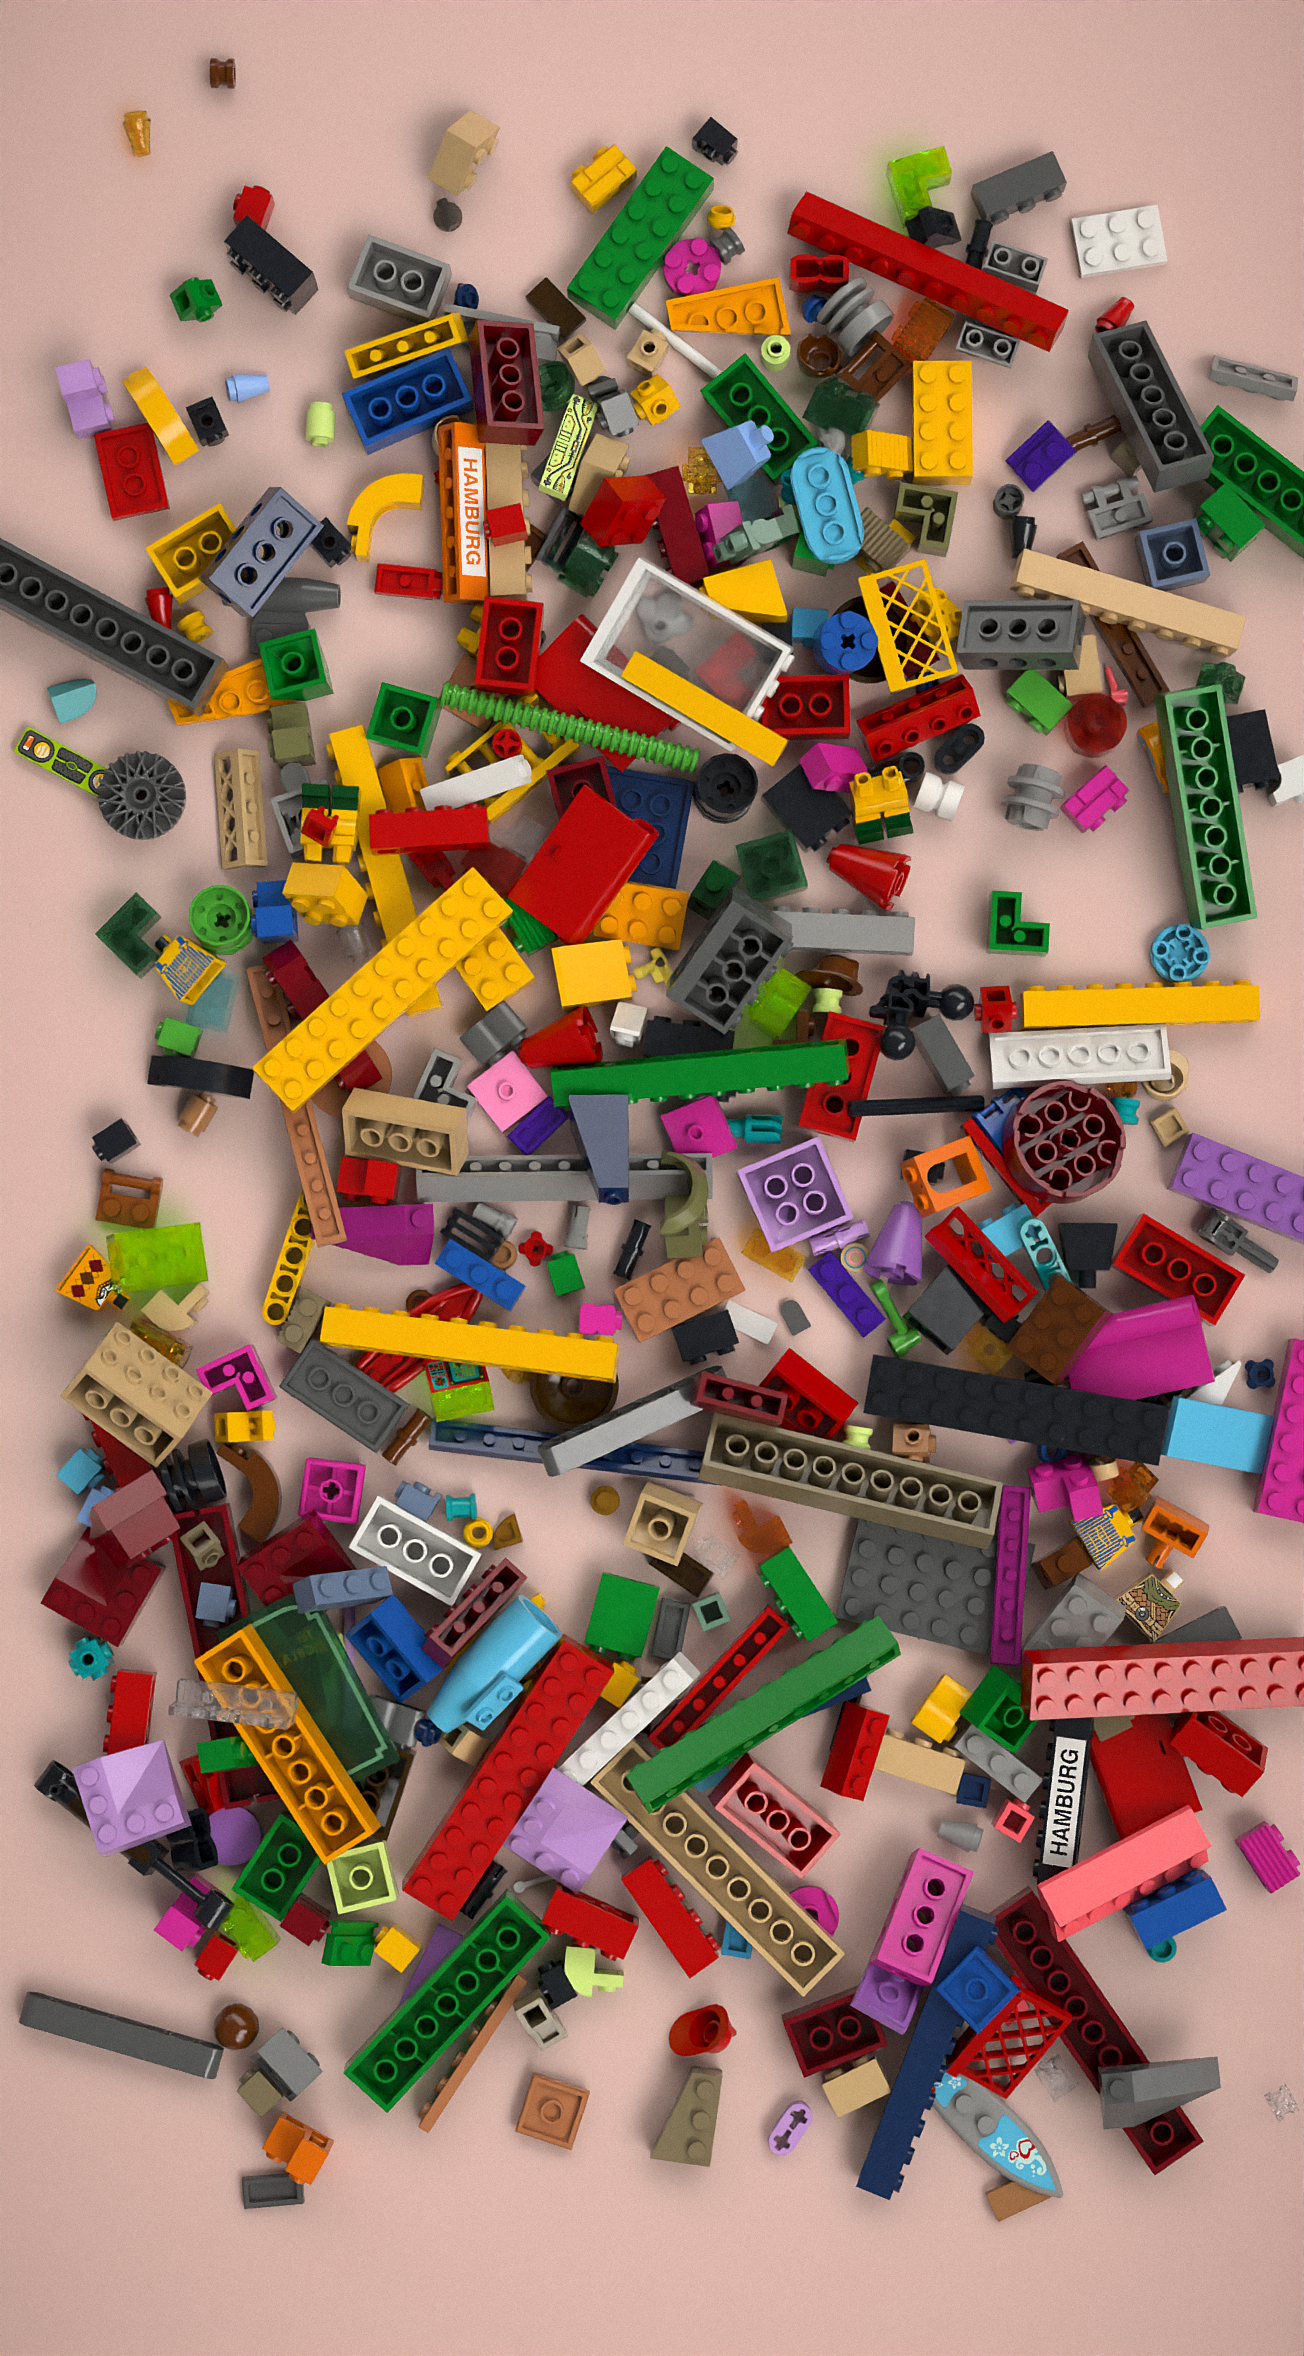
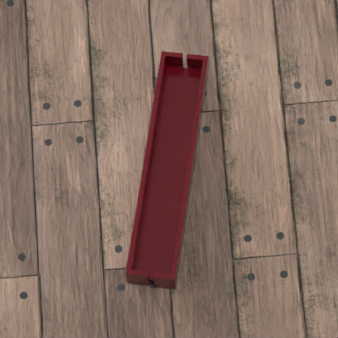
M230 1503L199 1509L200 1515L198 1509L173 1514L180 1529L172 1533L175 1537L172 1543L195 1659L247 1625L254 1623L245 1578L237 1569L241 1556ZM205 1521L220 1540V1545L225 1555L219 1558L215 1566L200 1571L188 1556L180 1537ZM205 1535L194 1541L192 1545L196 1547L205 1541ZM201 1582L235 1588L233 1600H237L235 1617H230L229 1624L221 1623L220 1628L202 1625L203 1620L195 1618ZM198 1670L211 1741L241 1736ZM259 1763L256 1766L218 1772L225 1810L252 1805L255 1802L254 1795H258L256 1797L257 1804L282 1799Z

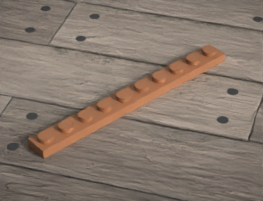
M265 964L246 968V974L268 1053L292 1031L282 989L278 984L274 986L270 984L263 973L267 967ZM279 1099L317 1247L320 1248L347 1241L311 1100L307 1101L293 1114Z

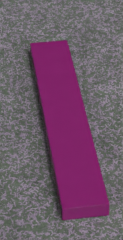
M1003 1485L999 1506L990 1664L1020 1666L1031 1487Z

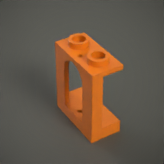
M970 1135L900 1163L903 1179L910 1188L914 1206L920 1212L922 1218L992 1190ZM952 1158L963 1186L945 1193L934 1191L927 1179L929 1169L938 1163Z

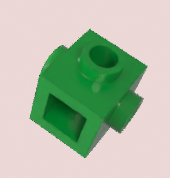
M198 277L190 278L169 295L180 321L197 320L199 323L206 322L214 317L213 313L222 306L212 279L199 280Z

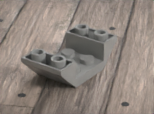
M993 240L983 271L1036 295L1048 258ZM967 316L956 351L1011 369L1020 339Z

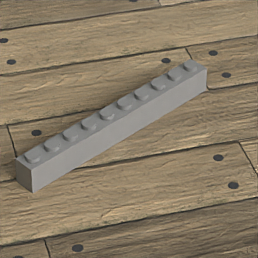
M683 1153V1155L693 1159L702 1167L707 1177L708 1199H712V1153ZM629 1154V1200H665V1196L689 1194L686 1172L675 1165L662 1164L661 1154ZM580 1155L467 1156L458 1176L416 1168L418 1202L598 1200Z

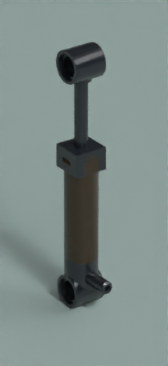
M52 1760L34 1786L43 1795L58 1802L91 1829L74 1774L61 1763ZM156 1839L119 1852L129 1860L128 1864L143 1876L152 1875L156 1870L198 1905L193 1913L194 1916L214 1931L218 1930L235 1907L228 1897L216 1889L211 1888L205 1895L165 1863L163 1859L169 1853V1850Z

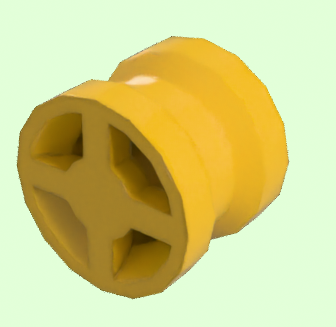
M196 611L187 615L177 624L179 630L185 633L186 638L196 644L203 642L214 632L211 626L206 625L204 622L205 616L202 611Z

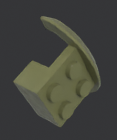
M661 1152L662 1164L675 1165L686 1172L689 1194L665 1196V1218L660 1222V1233L665 1238L667 1258L703 1256V1244H708L707 1226H703V1223H708V1208L706 1204L709 1189L707 1177L702 1167L693 1159L676 1152Z

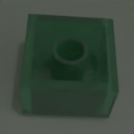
M792 829L735 845L734 852L747 895L760 904L807 890L808 882Z

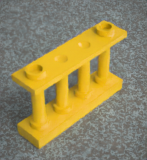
M536 693L534 697L522 696L518 699L522 701L523 705L530 703L531 707L539 703ZM502 720L499 721L464 752L458 750L447 759L448 765L445 767L448 775L452 776L456 771H459L461 775L473 771L467 762L479 752L482 753L490 764L502 761L495 755L493 748L489 744L493 741L495 734L502 729H511L516 732L511 723L503 724ZM543 731L542 735L552 746L551 750L553 751L544 760L542 757L539 758L520 736L522 742L521 755L523 754L524 759L530 764L532 783L509 790L501 797L495 795L483 799L485 802L484 807H487L489 823L491 825L494 824L547 779L546 770L563 766L581 751L580 745L574 743V739L566 741L565 738H556L555 734L547 736V732Z

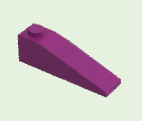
M433 1204L339 1208L347 1241L332 1244V1246L348 1249L399 1266L429 1264L434 1238ZM310 1220L311 1239L316 1240Z

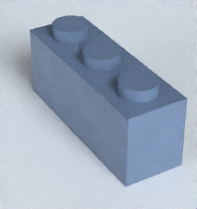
M387 1566L311 1575L292 1584L298 1613L374 1604L393 1595Z

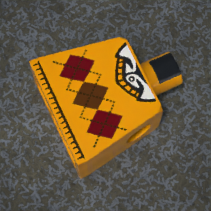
M89 1244L55 1289L58 1293L98 1312H102L108 1303L120 1312H123L132 1299L119 1289L126 1278L94 1246Z

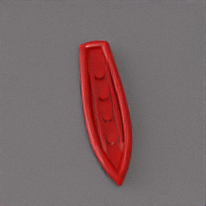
M463 1282L431 1295L409 1310V1317L421 1318V1314L438 1316V1321L450 1322V1318H461L468 1320L467 1324H469L480 1305L483 1294ZM366 1351L353 1365L395 1393L425 1370L423 1363L425 1358Z

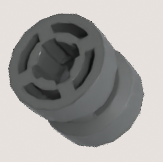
M1014 484L1002 486L997 491L993 501L995 514L1002 519H1012V516H1017L1024 503L1023 491Z

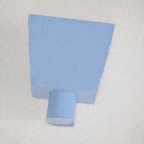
M750 420L706 437L701 442L724 485L729 490L749 479L771 458V453L766 444L773 441L774 435L768 426L763 425L757 429L755 423Z

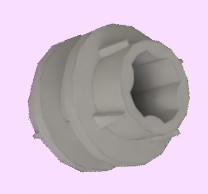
M1025 763L1019 766L1016 776H1009L1007 781L1010 787L1016 789L1014 796H1004L1001 803L1007 807L1005 815L1007 822L1033 831L1048 829L1050 819H1057L1060 812L1057 808L1051 806L1052 799H1063L1065 791L1059 787L1062 775H1059L1053 769L1041 765Z

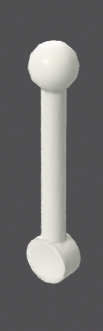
M545 1875L526 1882L519 1880L514 1883L513 1889L516 1893H522L527 1887L554 1878Z

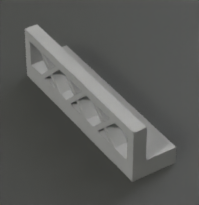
M445 303L444 316L460 312L467 337H469L477 320L534 323L537 361L555 364L557 348L561 337L560 326ZM469 341L463 342L458 345L469 347Z

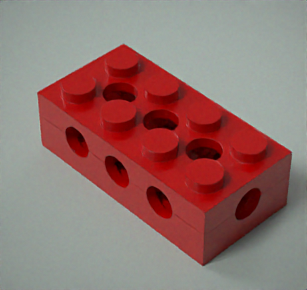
M829 1011L821 1041L846 1039V1042H852L856 1045L857 1054L848 1056L850 1079L847 1084L828 1086L826 1082L814 1083L813 1087L807 1089L797 1128L852 1143L856 1141L862 1116H848L847 1103L854 1100H867L880 1053L878 1038L886 1026ZM831 1098L838 1099L842 1104L841 1111L838 1113L830 1112L826 1107V1101Z

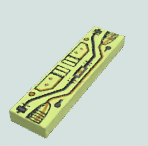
M572 393L538 487L539 491L565 501L599 406L597 403Z

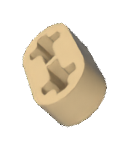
M1097 1456L1087 1460L1096 1481L1111 1479L1120 1474L1115 1458Z

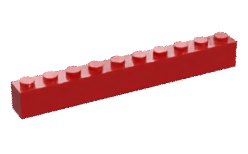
M806 191L791 214L787 234L833 255L847 257L849 262L1042 350L1050 353L1063 331L1069 313L1068 309Z

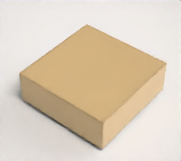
M1176 1107L1149 1122L1163 1147L1190 1132Z

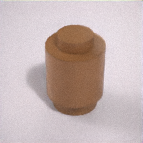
M200 1091L199 1095L192 1093L179 1116L181 1120L178 1126L198 1137L201 1131L205 1132L218 1109L214 1105L216 1099Z

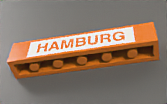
M452 422L438 427L444 603L475 605L476 603H483L484 596L489 597L490 592L488 581L489 555L482 522L487 521L485 443L478 442L477 424Z

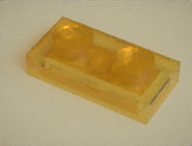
M757 1228L754 1229L741 1252L745 1257L791 1283L806 1259V1256L788 1246L772 1253L763 1232Z

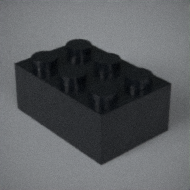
M248 215L224 240L228 251L226 255L231 259L229 262L231 266L243 275L246 272L253 278L252 284L262 293L268 291L275 297L273 299L274 303L284 312H287L289 309L296 315L319 290L313 271Z

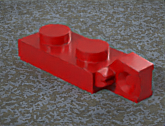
M379 563L377 565L374 593L386 596L440 600L441 594H443V573L436 572L435 569Z
M442 851L408 853V856L422 875L434 888L441 885L447 891L454 884L451 877L456 872Z

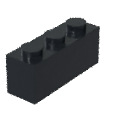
M654 1016V1020H647L643 1057L733 1049L735 1031L728 1030L726 1034H723L713 1026L712 1028L700 1027L701 1022L683 1020V1024L671 1023V1018Z

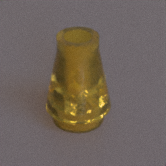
M133 111L124 114L125 121L122 124L133 149L134 156L139 157L151 154V118L147 117V112Z

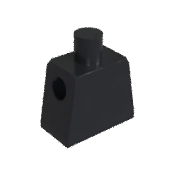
M1061 1222L1058 1224L1064 1266L1067 1271H1079V1288L1096 1289V1271H1110L1118 1223Z

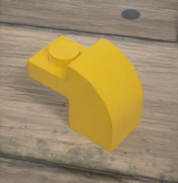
M273 1410L214 1413L215 1443L274 1440L276 1422L273 1417Z

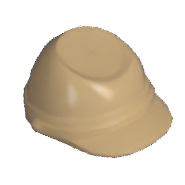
M1170 1049L1171 1079L1141 1081L1146 1093L1151 1098L1162 1102L1176 1098L1188 1087V1060L1183 1054Z

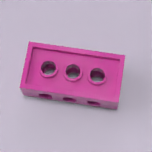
M922 1848L913 1851L869 1963L923 1988L932 1984L974 1872ZM928 1883L935 1886L937 1890L936 1896L929 1893ZM917 1911L924 1913L926 1924L919 1922ZM907 1938L915 1943V1952L907 1948Z

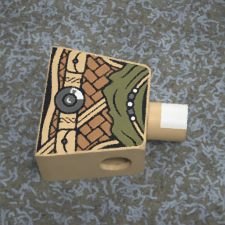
M1172 1569L1160 1581L1153 1574L1148 1573L1113 1598L1127 1607L1125 1616L1154 1643L1182 1604L1173 1593L1184 1581Z

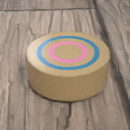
M851 1243L841 1251L840 1262L847 1271L853 1273L860 1272L864 1268L869 1251L862 1244Z

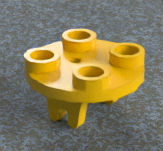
M934 588L949 641L955 640L960 632L962 611L948 599L944 590ZM920 594L912 610L928 617L933 608L932 601ZM934 612L931 620L938 623ZM914 614L910 617L913 623L916 622L920 628L923 627L925 620ZM928 623L924 632L931 637L929 639L931 644H935L941 637L940 629Z

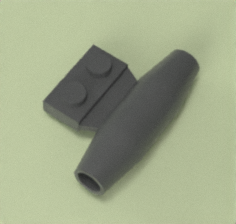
M284 577L259 609L251 623L250 653L261 654L258 643L311 629L305 613L340 608V584L309 578ZM222 600V604L224 606H229L225 601Z

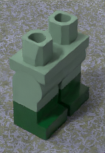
M788 504L780 507L765 519H757L753 523H750V520L741 523L720 538L721 542L712 546V550L718 563L729 560L732 566L744 559L780 547L789 539L799 534L802 529L792 505Z

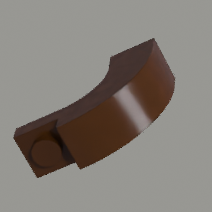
M234 1442L231 1445L224 1443L216 1454L242 1471L249 1479L253 1491L251 1506L237 1527L260 1543H263L276 1526L281 1512L282 1491L279 1478L271 1463L259 1451H253L251 1456L247 1458L245 1457L247 1451Z

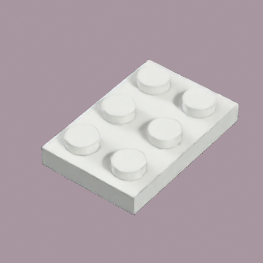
M1158 205L1071 220L1080 278L1165 265L1168 261Z

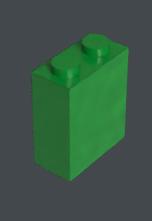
M603 1572L584 1640L585 1643L590 1644L588 1649L601 1653H606L607 1649L618 1651L617 1657L634 1661L635 1656L642 1658L660 1587Z

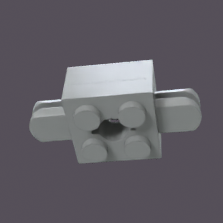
M289 763L280 771V781L285 793L270 798L289 854L293 859L304 855V848L300 843L302 783L328 785L326 779L311 783L307 770L299 763ZM332 793L330 803V816L332 811ZM323 849L322 863L318 864L337 865L333 864V849Z

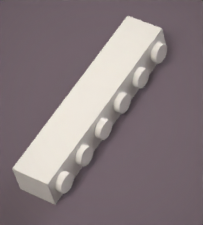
M679 1652L556 1770L583 1786L700 1675V1672Z

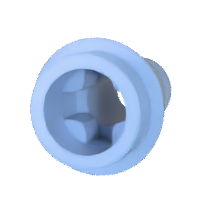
M232 374V377L225 378L230 402L237 401V403H240L259 394L270 392L266 374Z

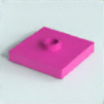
M706 1096L660 1116L676 1153H712V1158L738 1147L717 1097Z

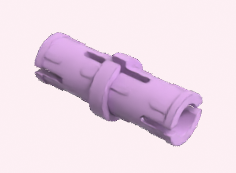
M864 1219L840 1228L835 1226L832 1228L833 1230L808 1238L814 1256L838 1247L843 1249L846 1247V1244L869 1237L870 1235Z

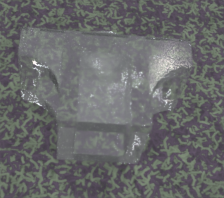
M522 815L514 827L509 829L498 827L492 839L493 842L509 850L507 855L522 864L526 860L531 863L549 832L547 828Z

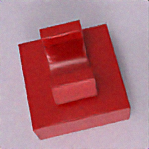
M321 806L318 810L312 808L306 815L301 833L326 848L333 839L339 816L335 814L330 819L323 815L325 807Z

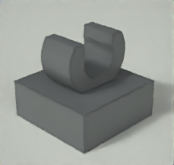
M628 1824L623 1830L620 1829L610 1845L624 1859L639 1847L633 1839L640 1832L632 1824Z

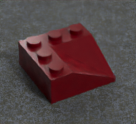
M314 1509L242 1556L237 1565L239 1572L270 1614L284 1607L297 1605L292 1584L311 1575L358 1570ZM298 1609L289 1610L273 1617L288 1639L317 1620V1618L309 1621L306 1613H298ZM328 1610L314 1611L310 1613L312 1615L316 1612H319L320 1616H322Z
M88 1526L55 1576L40 1604L114 1646L119 1647L124 1644L167 1567L147 1556L127 1568L126 1564L116 1568L99 1543L92 1547L90 1546L89 1536L91 1527Z

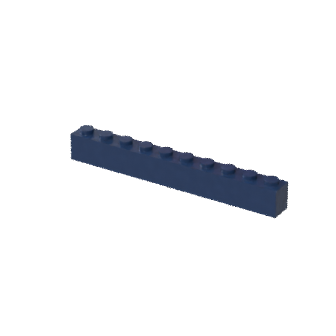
M962 1904L893 2085L892 2092L858 2177L856 2187L887 2200H890L893 2191L899 2193L905 2175L900 2174L903 2164L910 2165L915 2148L911 2147L914 2136L920 2138L926 2122L921 2119L924 2109L931 2110L936 2093L931 2092L935 2081L941 2083L947 2067L942 2064L945 2054L951 2056L957 2038L952 2037L956 2026L962 2028L965 2021L935 1989L976 1946L979 1945L985 1952L987 1944H994L999 1928L994 1926L995 1916Z

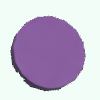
M245 1807L228 1810L222 1808L212 1813L209 1817L211 1826L210 1836L217 1848L218 1862L233 1866L243 1864L252 1858L262 1840V1829L255 1814Z

